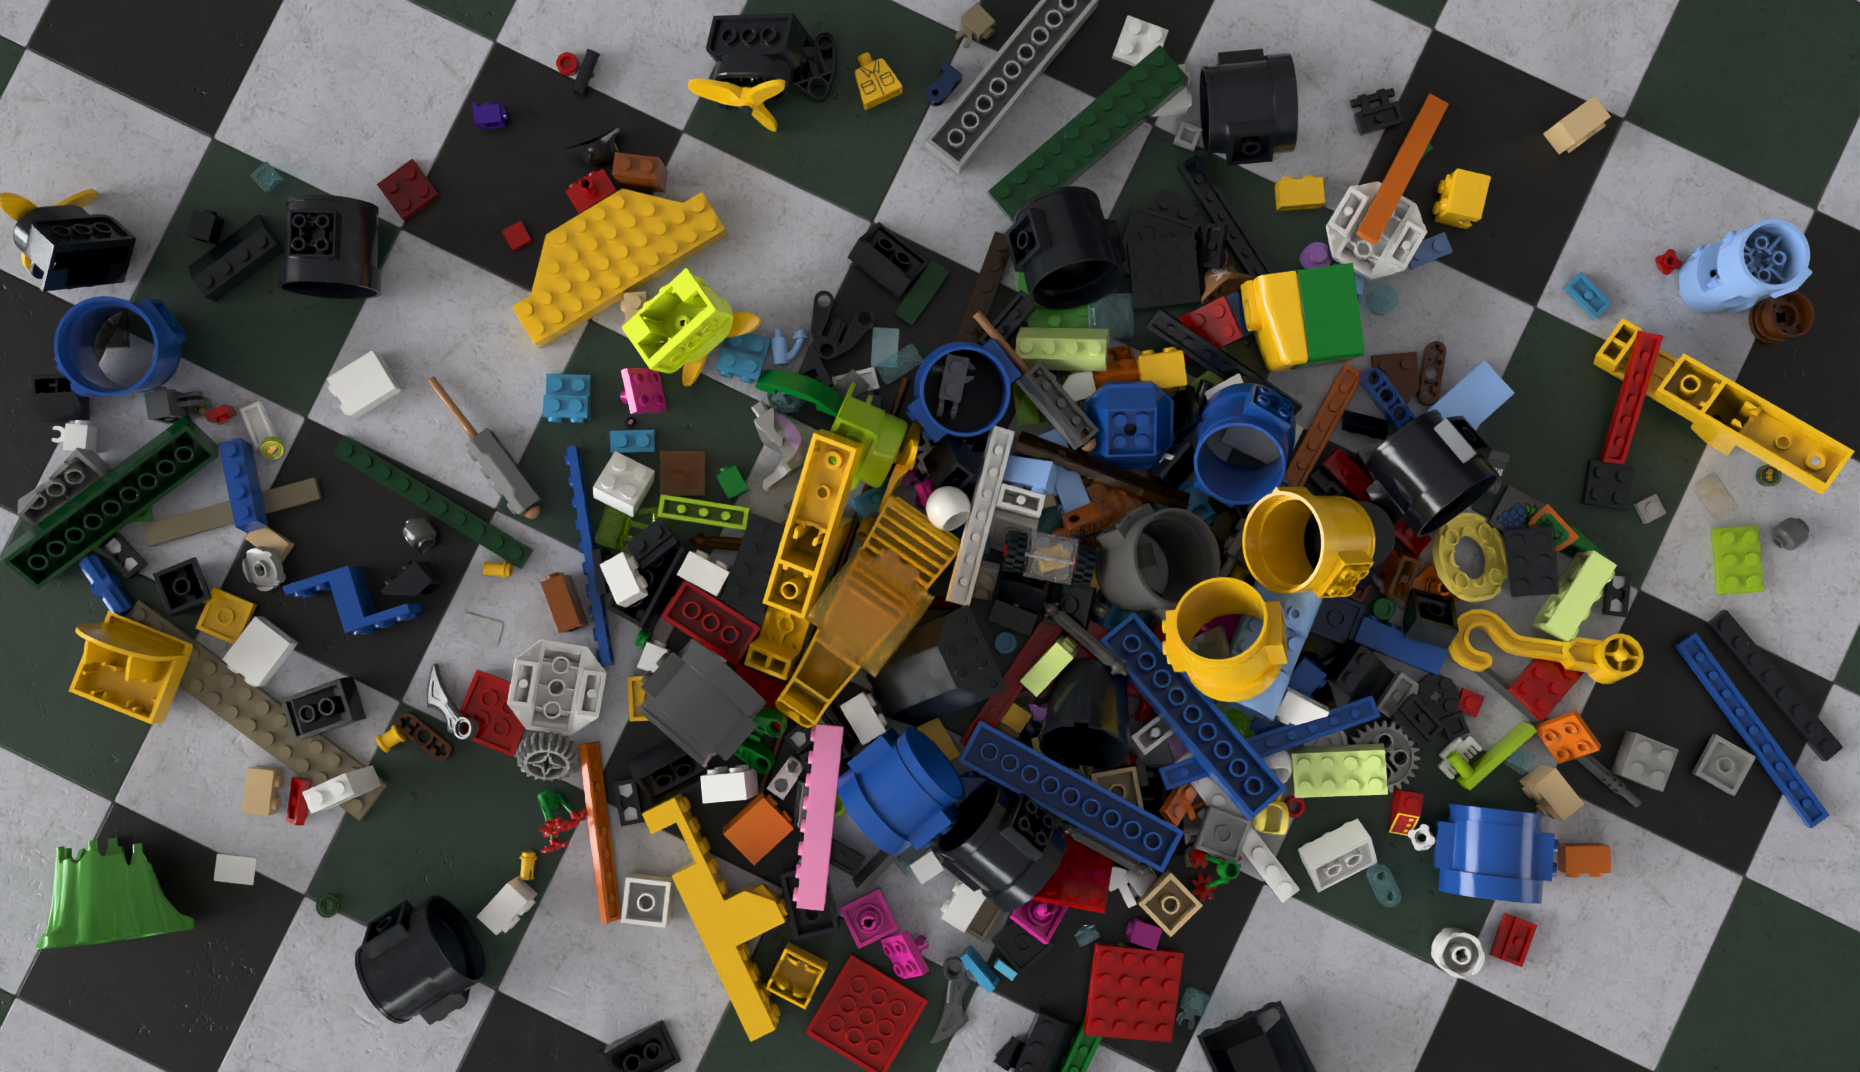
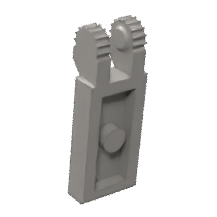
M947 354L938 394L939 403L936 416L941 417L943 414L946 399L953 401L949 415L950 419L955 420L970 358Z

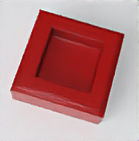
M522 221L502 230L513 252L533 242Z

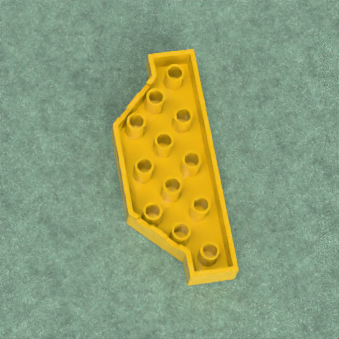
M621 189L546 234L531 295L513 305L512 308L533 343L542 348L623 299L624 293L635 292L726 237L728 233L703 192L681 203Z

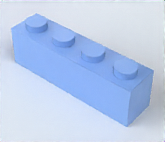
M1057 429L1038 435L1040 438L1069 448L1066 440ZM1056 465L1059 472L1053 496L1058 497L1060 504L1057 505V508L1062 517L1063 514L1091 502L1079 473L1068 471Z
M972 450L983 459V451ZM1009 455L1002 483L1043 495H1052L1059 469L1052 461ZM980 468L976 476L969 482L976 486Z

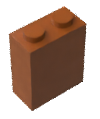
M615 152L612 175L622 188L665 193L668 171L660 157Z
M558 572L545 576L546 580L540 583L558 632L569 633L588 626L589 623L572 576Z

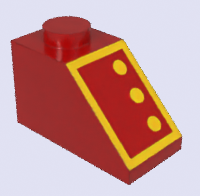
M1394 788L1387 832L1408 836V832L1411 829L1414 830L1421 815L1424 794Z

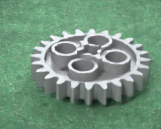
M1381 720L1379 726L1376 721H1372L1371 728L1369 725L1364 724L1365 731L1356 729L1359 736H1351L1350 738L1354 741V744L1347 745L1368 744L1370 741L1373 744H1379V738L1382 735H1386L1388 742L1384 745L1385 758L1397 769L1394 772L1386 763L1388 791L1392 793L1393 786L1401 790L1402 781L1409 784L1407 776L1415 777L1411 770L1419 769L1414 764V761L1420 760V757L1415 756L1414 753L1420 749L1412 747L1414 742L1408 739L1409 737L1405 733H1402L1403 730L1399 726L1395 729V722L1391 721L1387 726V722ZM1401 751L1403 759L1396 763L1394 755Z

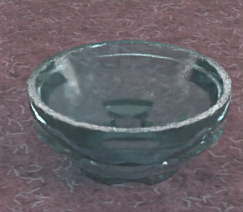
M778 391L776 395L767 393L770 406L786 414L798 411L806 402L804 399Z

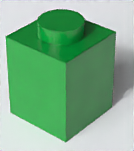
M730 464L719 470L720 474L716 477L729 500L732 501L750 491L748 484L736 465L732 467Z

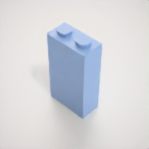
M1484 360L1477 363L1420 415L1435 409L1441 413L1444 419L1446 417L1463 415L1475 429L1507 401L1514 392Z

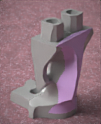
M761 400L751 407L757 416L754 422L759 437L765 446L783 454V459L777 469L763 480V489L767 492L804 466L806 456L803 453V440L794 424L773 408L768 409Z

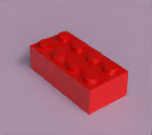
M684 580L661 618L736 666L741 663L748 652L750 644L756 640L762 629V626L687 580Z

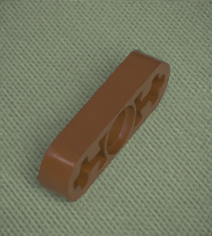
M1433 341L1427 344L1423 351L1419 375L1420 389L1416 394L1418 402L1422 405H1431L1439 399L1446 357V347L1440 341ZM1436 347L1437 351H1440V354L1434 358V362H1439V364L1428 363V361L1433 360V353L1430 352V349ZM1428 367H1432L1437 371L1435 379H1429L1426 376ZM1435 383V386H1430L1429 390L1433 397L1426 400L1427 398L1423 393L1428 390L1429 384Z
M405 712L397 717V728L434 759L441 761L452 756L454 751L452 743L413 712ZM411 718L410 723L414 727L418 726L419 724L421 726L416 730L412 726L405 727V721L403 719ZM422 730L429 731L431 735L430 740L426 743L422 742L419 738ZM434 742L438 746L445 745V752L447 753L439 755V748L435 745L431 746L430 748L429 745L433 744Z

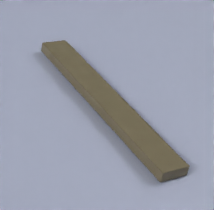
M310 478L261 492L266 515L322 500L317 478ZM230 501L143 524L148 546H155L234 524Z

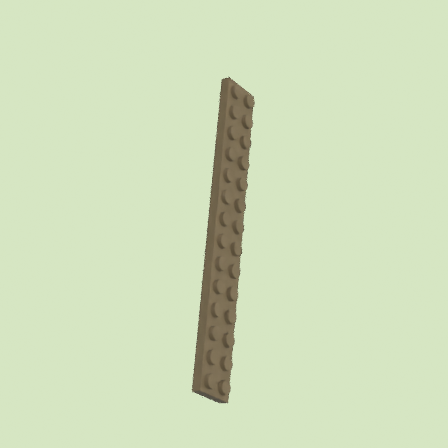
M138 600L126 615L128 619L191 643L193 645L192 653L179 686L301 778L310 780V784L313 787L346 772L366 767L323 734L294 742L282 703L259 686L253 687L245 682L243 675L227 668L228 664L145 601ZM378 776L382 786L339 806L360 821L365 817L389 783Z

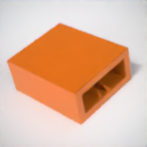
M763 792L757 795L723 827V835L753 865L760 861L794 829L792 816L786 810L781 811L777 807L778 802L772 795L766 796Z

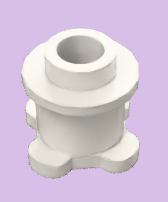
M1422 824L1420 828L1416 830L1411 829L1408 832V837L1411 839L1414 848L1418 851L1428 850L1435 844V838L1426 824ZM1421 835H1425L1426 841L1419 842L1418 838Z

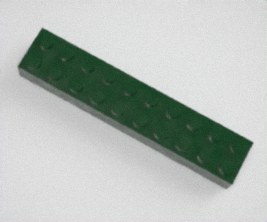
M1159 45L988 191L990 198L1014 224L1015 214L1025 202L1045 191L1070 186L1161 107L1187 87L1189 78Z
M185 415L4 549L2 561L36 590H39L219 457L218 445Z

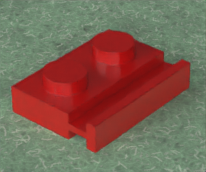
M1504 912L1489 955L1523 967L1537 925Z

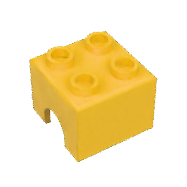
M1456 169L1452 174H1448L1438 185L1437 193H1440V197L1433 207L1434 221L1463 229H1468L1472 226L1470 221H1479L1482 218L1491 177L1462 169Z
M1176 347L1164 348L1163 352L1155 354L1154 350L1142 351L1141 355H1138V358L1135 360L1139 370V381L1152 380L1165 393L1180 391L1187 385L1183 351L1176 350Z
M788 942L765 989L806 1010L826 970L828 961Z

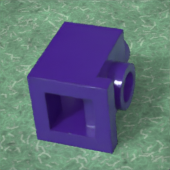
M472 102L475 125L480 130L507 127L506 119H509V114L506 106H501L497 102H485L484 105L480 106L477 102Z

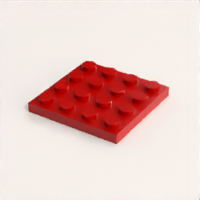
M1095 943L1083 1033L1089 1036L1172 1042L1184 953L1177 950L1156 949L1155 951L1144 947Z
M851 953L805 1033L869 1072H887L925 1008L928 999Z

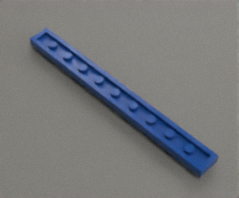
M576 445L567 447L568 453H565V462L567 466H570L571 475H568L570 488L574 490L572 505L574 510L577 509L578 518L575 519L577 531H580L582 539L579 540V549L581 553H584L585 562L582 563L584 575L588 577L589 583L586 584V593L588 597H591L592 602L589 612L591 619L595 620L596 628H593L594 640L598 641L599 645L596 655L602 667L615 665L604 594H597L591 552V550L596 549L581 451L580 447Z
M1692 632L1675 644L1676 649L1808 828H1813L1830 816L1697 633Z
M1369 696L1331 709L1327 717L1299 725L1291 723L1245 740L1261 758L1381 716L1373 696ZM1194 757L1158 769L1166 791L1210 776Z

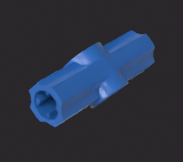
M93 553L80 560L78 565L91 582L90 589L98 599L104 601L111 612L126 616L133 608V604L121 589L123 584L118 576L108 570L98 554Z

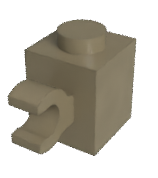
M978 2L961 17V25L964 29L957 32L956 40H959L962 36L967 37L968 40L964 43L963 47L968 48L972 43V37L980 43L983 39H989L995 32V20Z

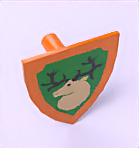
M1549 504L1540 509L1528 524L1553 523L1556 552L1561 551L1579 538Z

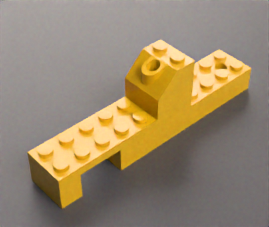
M1622 318L1597 352L1593 364L1623 381L1637 332L1643 329ZM1659 349L1646 395L1693 422L1690 428L1707 445L1728 456L1737 445L1822 495L1855 452L1685 353L1678 359ZM1714 416L1718 417L1719 420H1720V422H1719L1718 420L1714 419L1713 417H1714ZM1811 458H1818L1820 460V464L1813 465L1811 463Z
M824 429L813 433L763 599V604L768 605L760 636L749 646L744 665L782 680H787L794 673L800 661L827 570L835 564L851 528L853 519L844 516L843 512L864 444ZM830 456L836 457V464L830 461Z
M682 793L649 808L642 813V816L651 834L677 823L694 861L679 868L672 875V878L749 1040L752 1042L776 1030L781 1014L776 1003L772 1004L769 998L771 992L765 989L767 984H763L759 977L761 971L757 963L752 962L749 956L751 955V950L746 941L785 923L789 915L785 898L781 899L778 893L773 892L764 883L758 886L748 884L729 894V883L725 877H721L718 871L721 869L716 857L712 858L709 852L711 846L708 839L702 837L699 831L701 829L699 820L696 816H692L689 810L692 807L686 796L683 797Z

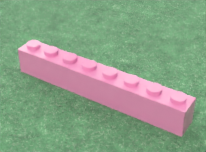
M817 723L816 728L811 729L810 741L814 742L813 751L809 750L808 764H812L811 773L806 775L805 787H809V795L804 796L803 810H807L806 819L801 821L800 832L804 833V841L799 842L798 855L802 856L801 865L797 864L795 878H799V887L794 888L793 901H797L796 908L821 911L825 909L838 792L837 780L840 773L844 736L843 725Z

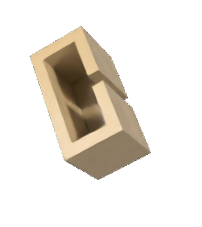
M262 766L247 768L242 813L266 816L277 813L281 806L278 789L284 783L282 769Z

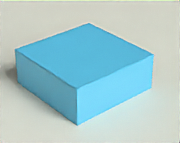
M998 956L993 962L994 968L1013 981L1017 971L1012 965Z

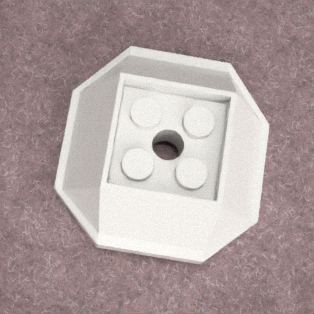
M1380 182L1350 186L1326 225L1331 258L1340 264L1353 263L1354 272L1369 281L1403 272L1427 233L1417 204L1401 196L1376 245L1355 235L1382 184Z
M540 639L515 658L507 704L525 729L573 735L590 722L599 718L607 673L587 646ZM560 681L561 689L556 693L551 692V683Z

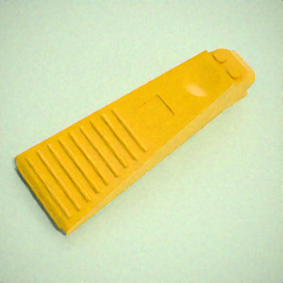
M890 494L793 675L775 702L777 709L803 727L811 728L816 725L829 704L955 558L959 551L960 539L949 531L936 528L925 514L900 497H894Z

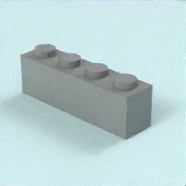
M76 448L46 482L18 500V515L32 527L36 526L108 473L109 465L94 451Z

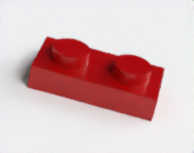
M292 777L286 822L293 825H304L305 819L308 816V808L302 792L311 788L310 780Z

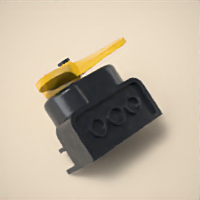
M794 13L713 16L706 50L717 63L713 80L703 78L691 79L688 88L694 94L724 105L740 107L739 111L741 113L752 114L764 127L772 132H776L778 124L763 102L779 101L789 95L794 70L799 65L807 62L808 56L803 48L814 47L815 42Z
M87 189L57 204L37 207L29 199L10 192L0 194V208L12 219L18 221L13 230V240L15 245L22 251V263L35 278L42 279L40 287L42 292L125 282L136 237L113 217L104 214L90 215L83 209V207L97 197L98 192L96 190Z

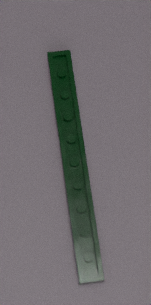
M344 435L334 450V456L518 568L522 569L532 554L533 549L351 438Z

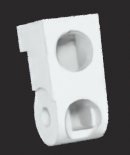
M791 755L766 789L784 800L805 768L803 763Z

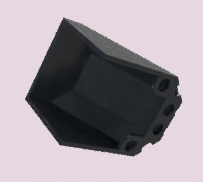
M969 605L952 609L881 643L873 653L866 673V678L872 686V691L878 703L882 707L881 710L884 716L913 727L983 701L1008 689Z
M1281 1000L1269 1002L1259 1010L1248 1011L1240 1018L1227 1020L1221 1026L1214 1029H1206L1200 1035H1197L1199 1045L1211 1072H1316Z

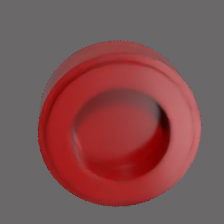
M570 52L560 54L556 60L558 70L565 76L576 74L580 66L576 56Z

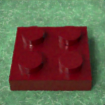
M413 159L377 184L404 221L440 196Z

